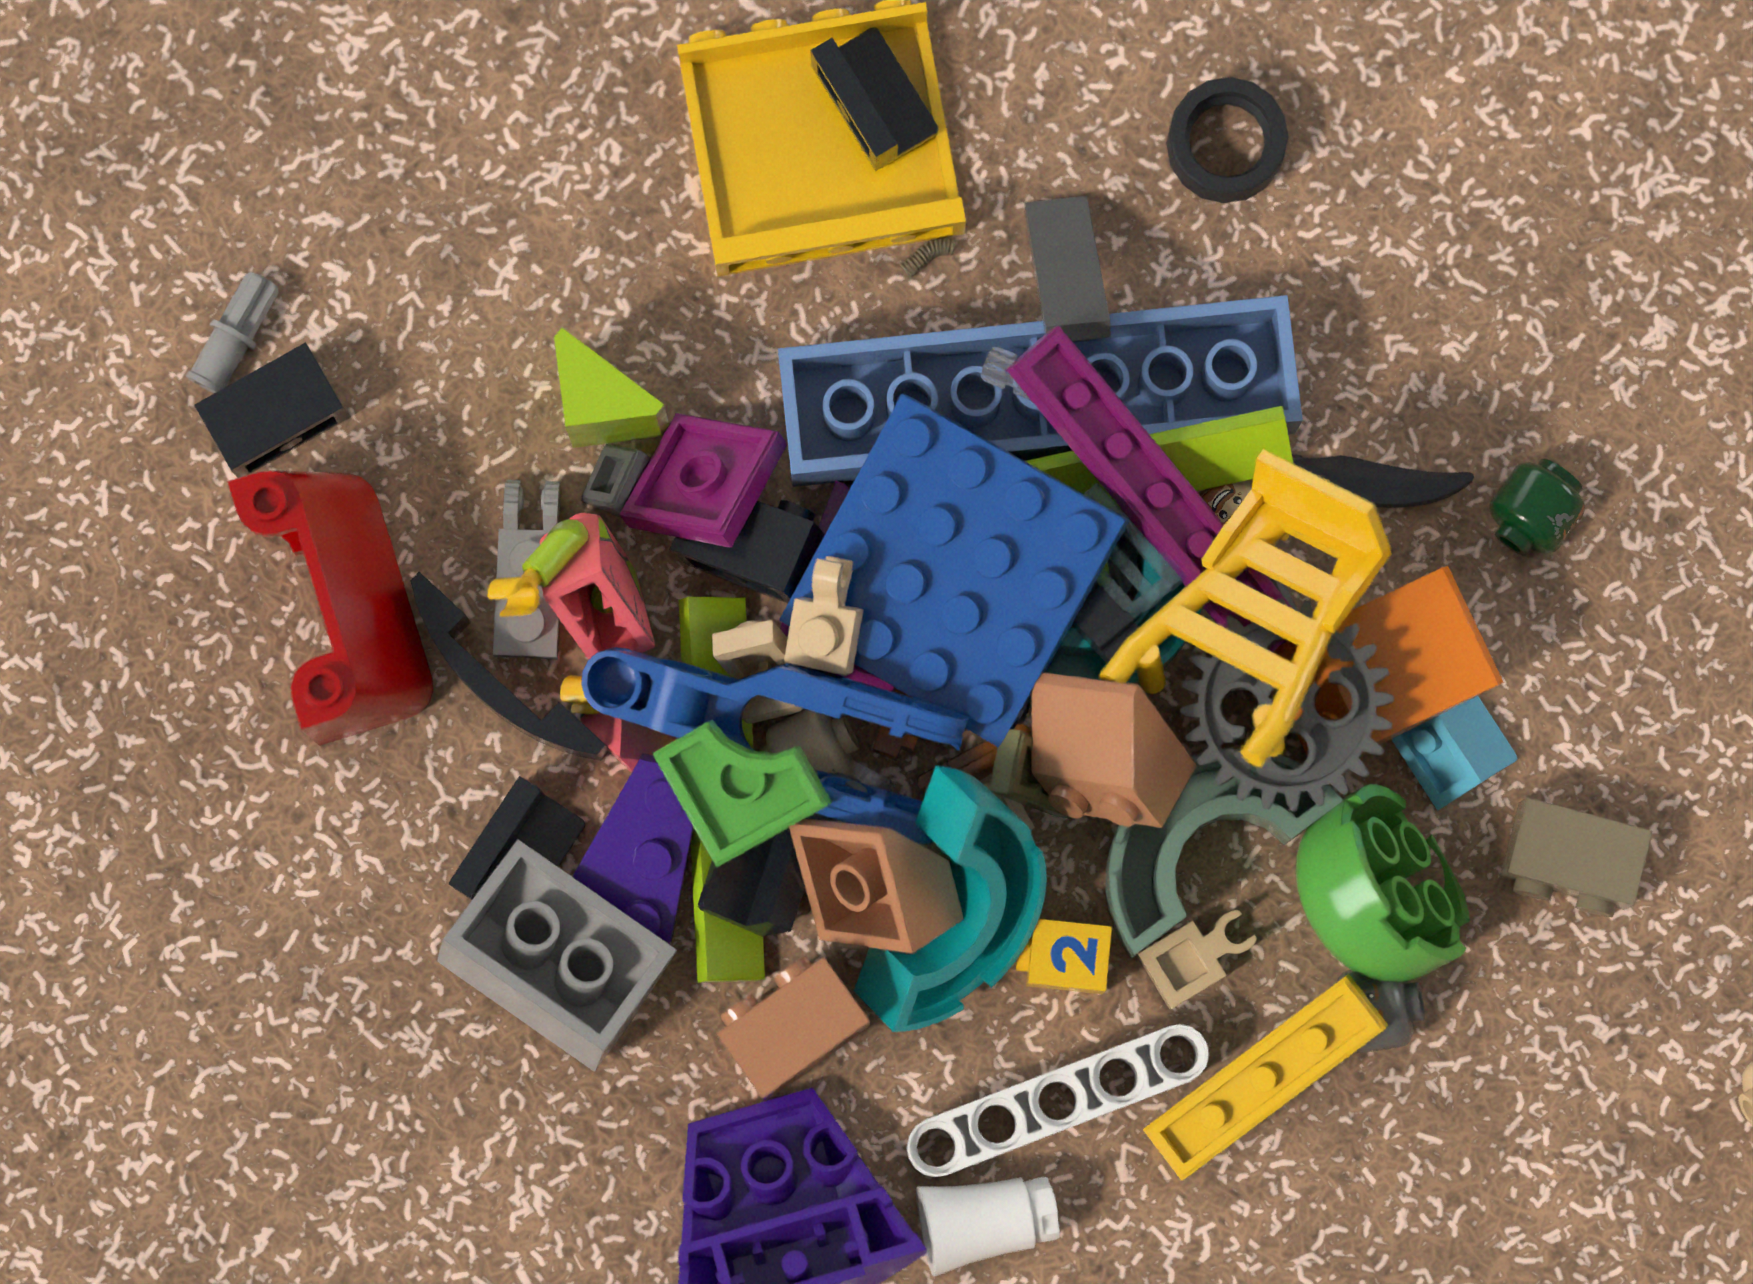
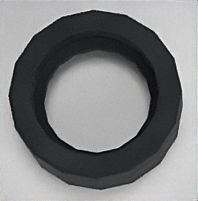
M1226 77L1207 80L1185 95L1174 110L1166 146L1170 167L1181 184L1202 199L1224 204L1247 200L1267 188L1281 168L1289 137L1285 115L1271 94L1254 82ZM1231 105L1243 108L1255 117L1262 128L1264 138L1262 155L1251 169L1241 175L1225 177L1212 174L1199 165L1192 154L1190 144L1192 126L1202 113L1212 107Z

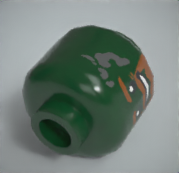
M1541 459L1538 464L1531 462L1519 464L1490 502V514L1500 526L1495 532V536L1506 547L1522 556H1526L1530 549L1545 554L1555 552L1560 548L1584 514V501L1579 495L1583 486L1566 469L1548 459Z

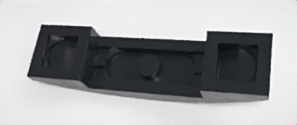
M420 572L410 580L417 607L432 640L450 667L484 705L520 732L559 751L600 761L609 752L607 746L560 702L540 720L455 640L471 623L466 614Z

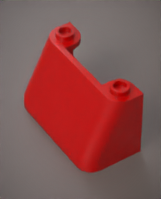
M272 470L256 472L227 481L236 513L245 527L256 535L265 537L280 536L290 545L296 556L304 554L333 652L314 657L303 663L294 673L292 679L291 697L301 730L321 746L399 722L421 713L430 703L434 691L433 679L380 502L371 484L361 476L350 473Z

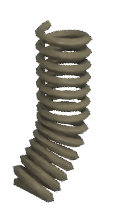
M940 237L938 244V239L936 238V250L932 240L929 241L931 248L925 242L924 245L929 253L923 246H920V249H916L917 252H913V255L910 254V258L907 257L906 259L907 261L903 260V263L912 274L900 263V267L908 275L907 278L911 279V276H914V273H918V270H921L924 264H928V261H931L933 257L936 258L939 255L947 256L951 242L950 255L952 256L956 239L949 237L947 241L946 237L944 239Z

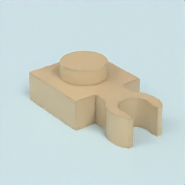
M1233 910L1224 914L1217 920L1212 932L1204 937L1194 921H1191L1137 954L1138 959L1170 1010L1227 976L1219 964L1218 958L1227 954H1241L1256 943L1257 938L1255 935L1241 944H1234L1225 936L1226 924L1241 916L1240 910Z

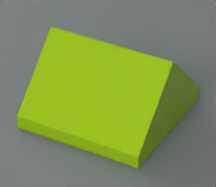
M561 327L554 336L565 427L573 448L662 436L669 426L664 404Z

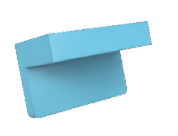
M1479 696L1391 739L1437 811L1517 761L1516 753Z

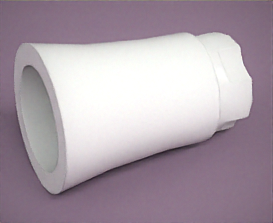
M1019 1177L993 1183L916 1188L917 1209L923 1242L928 1251L926 1257L933 1277L969 1263L1005 1253L1035 1248V1243L1053 1241L1060 1237L1058 1211L1048 1177L1035 1178L1025 1182Z

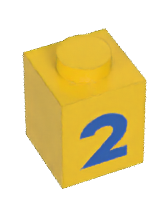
M1039 919L1027 945L1016 960L1015 971L1027 972L1026 986L1103 994L1106 991L1112 927Z

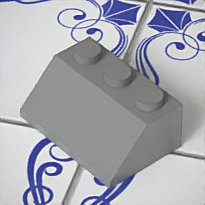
M517 840L443 938L437 962L595 1072L632 1022L677 950L523 842Z

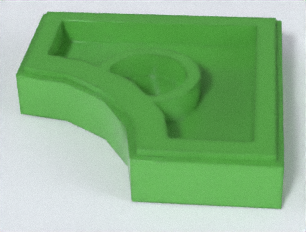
M713 720L652 753L716 867L832 803L800 745L777 753L751 751L728 739Z

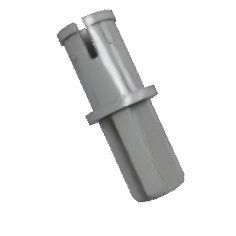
M251 272L244 276L220 320L212 319L209 324L214 330L191 371H188L185 376L186 378L212 393H216L226 387L247 348L254 350L257 345L252 339L278 295L279 288L272 281Z

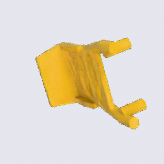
M1263 449L1256 458L1251 491L1222 527L1201 559L1202 565L1207 569L1124 641L1099 674L1100 680L1125 684L1137 669L1142 690L1150 694L1160 692L1166 684L1158 645L1171 634H1174L1279 689L1272 705H1262L1254 711L1255 732L1241 749L1242 756L1249 763L1262 767L1269 757L1278 756L1283 752L1285 748L1284 737L1293 724L1332 634L1335 633L1367 590L1376 574L1391 556L1390 544L1375 505ZM1289 535H1292L1337 558V562L1331 575L1276 548V542L1278 540L1285 542ZM1251 567L1317 601L1318 604L1312 617L1309 618L1235 580V578L1246 568ZM1212 600L1297 644L1298 648L1292 661L1289 662L1196 612Z

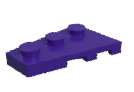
M644 753L641 755L572 877L671 945L694 827L653 755Z

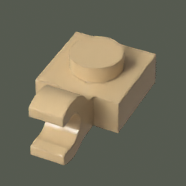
M826 556L825 560L820 558L816 560L812 578L814 599L807 597L794 599L784 662L842 675L853 672L863 609L845 606L853 561L832 556Z

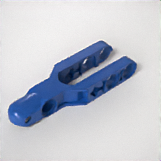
M612 647L602 650L591 657L582 672L581 685L584 696L591 707L602 714L639 724L678 738L713 720L728 739L751 751L755 750L751 748L745 738L742 728V717L747 704L757 695L838 719L846 715L854 716L890 727V734L902 738L906 734H914L930 740L951 744L957 750H960L963 732L968 722L967 716L942 706L818 669L784 663L737 679L683 662L660 659L626 648ZM814 769L832 801L828 806L815 813L850 824L889 828L916 843L932 844L934 842L915 823L923 801L858 782L866 788L867 792H863L845 785L847 781L852 780Z

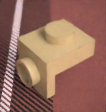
M772 619L767 621H748L740 624L735 629L712 634L713 657L730 677L741 679L786 663L784 662L788 638ZM757 695L747 704L742 719L747 724H752L802 711L803 708Z

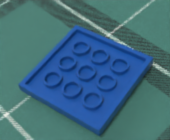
M901 394L779 621L790 626L795 598L807 597L814 599L812 578L818 558L825 560L826 556H832L853 561L845 606L863 609L854 664L912 698L942 706L967 716L966 729L999 747L1009 730L1015 729L1032 698V689L1042 673H1046L1129 520L914 398Z

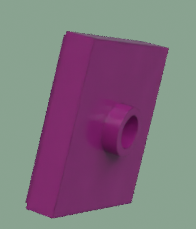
M675 413L619 515L629 528L732 548L788 444L779 431Z

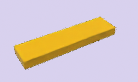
M1348 973L1143 1128V1131L1181 1181H1183L1385 1030L1389 1025Z

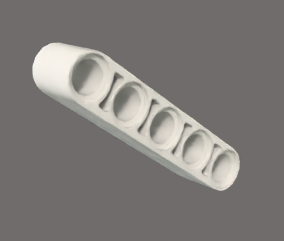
M1181 1024L1168 1026L936 1115L916 1125L909 1135L906 1147L908 1159L913 1167L923 1175L931 1177L946 1176L1175 1088L1195 1079L1205 1069L1209 1056L1207 1043L1201 1033L1192 1027ZM1180 1037L1191 1044L1194 1049L1195 1058L1193 1065L1187 1072L1178 1074L1164 1067L1160 1058V1049L1166 1039ZM1111 1060L1124 1061L1133 1070L1135 1077L1134 1086L1127 1095L1120 1097L1112 1096L1105 1092L1100 1085V1070L1106 1062ZM1051 1083L1064 1084L1073 1093L1075 1105L1072 1113L1067 1118L1062 1120L1050 1119L1041 1111L1038 1099L1041 1090L1046 1085ZM988 1107H1004L1014 1118V1132L1003 1143L989 1142L979 1132V1116ZM928 1130H943L954 1141L955 1150L953 1157L944 1166H929L918 1155V1139Z

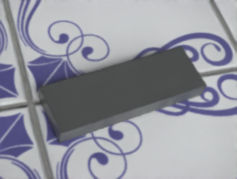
M1087 196L1024 202L1026 226L1045 334L1051 328L1059 325L1071 341L1111 337L1110 316Z

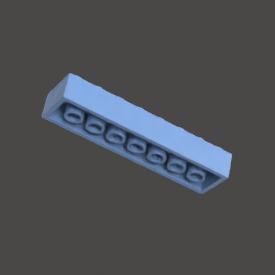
M1288 295L1109 314L1111 337L1072 341L1149 434L1278 406L1283 408L1288 435L1296 434L1303 421ZM1043 321L778 348L792 487L835 483V481H855L901 394L914 398L1024 461L1073 451L1006 371L1014 361L1045 335Z

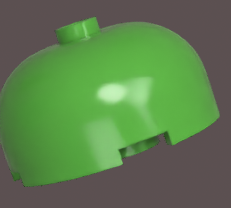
M1365 785L1342 798L1343 801L1306 829L1300 841L1296 857L1295 869L1298 894L1303 910L1314 932L1338 961L1359 975L1373 980L1405 982L1427 975L1463 955L1467 948L1460 941V926L1470 922L1464 892L1433 835L1431 834L1425 840L1421 832L1406 819L1402 810L1406 809V800L1381 785ZM1428 845L1439 857L1443 867L1444 889L1432 879H1427L1414 887L1406 880V878L1427 868L1431 864V854Z

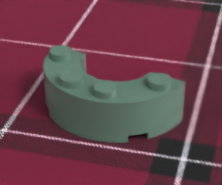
M1224 748L1235 749V752H1241V748ZM1201 754L1191 756L1197 766L1163 827L1135 823L1129 827L1119 825L1110 846L1105 876L1107 906L1115 933L1129 958L1132 959L1187 917L1176 893L1175 866L1183 844L1195 831L1217 821L1243 820L1267 829L1283 845H1286L1311 824L1341 803L1343 799L1328 784L1323 786L1325 795L1323 806L1319 807L1313 801L1309 792L1301 793L1298 810L1291 811L1285 794L1278 793L1270 810L1264 809L1262 805V789L1255 787L1250 796L1241 801L1237 799L1240 779L1234 777L1228 783L1218 786L1215 783V779L1223 765L1216 761L1200 766L1197 760ZM1282 755L1273 757L1275 763L1285 770L1297 769L1302 765ZM1251 764L1253 776L1257 775V766Z

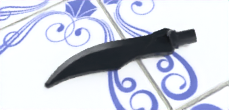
M1292 454L1294 465L1374 504L1376 508H1404L1431 504L1460 492L1470 485L1474 479V475L1471 472H1429L1390 466L1350 456L1302 458V455Z

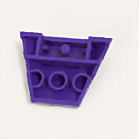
M813 1088L688 1123L682 1199L684 1204L683 1225L678 1254V1284H880L928 1253L927 1248L917 1234L913 1233L894 1206L888 1193L879 1185L858 1155L852 1142Z

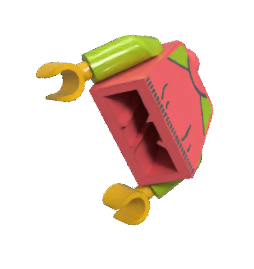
M579 513L568 520L554 525L549 533H546L540 539V545L522 564L524 573L521 576L497 578L488 587L487 596L489 599L507 598V604L499 615L500 617L529 615L536 611L540 598L538 586H541L543 597L588 660L596 653L612 647L626 648L640 653L655 647L635 567L600 515ZM567 676L561 685L560 699L563 702L573 703L571 712L581 714L600 713L591 707L584 696L581 685L582 676Z

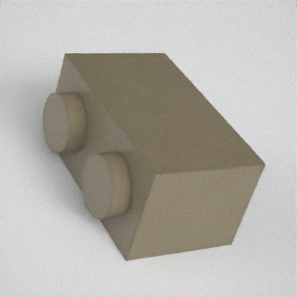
M1527 797L1518 803L1500 877L1514 880L1513 891L1518 894L1550 901L1552 893L1555 891L1577 897L1576 909L1599 916L1613 917L1615 908L1625 910L1633 907L1635 904L1653 831Z

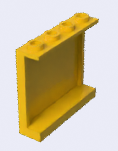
M884 0L874 5V11L850 15L848 9H829L814 14L812 22L789 26L787 20L784 19L765 20L750 27L751 32L726 36V32L723 30H707L691 35L688 38L689 43L677 45L717 277L965 234V213L962 197H959L927 25L926 2L911 4V0ZM872 27L880 31L938 125V134L877 171L873 168L811 67L810 51L830 38H833L839 47Z

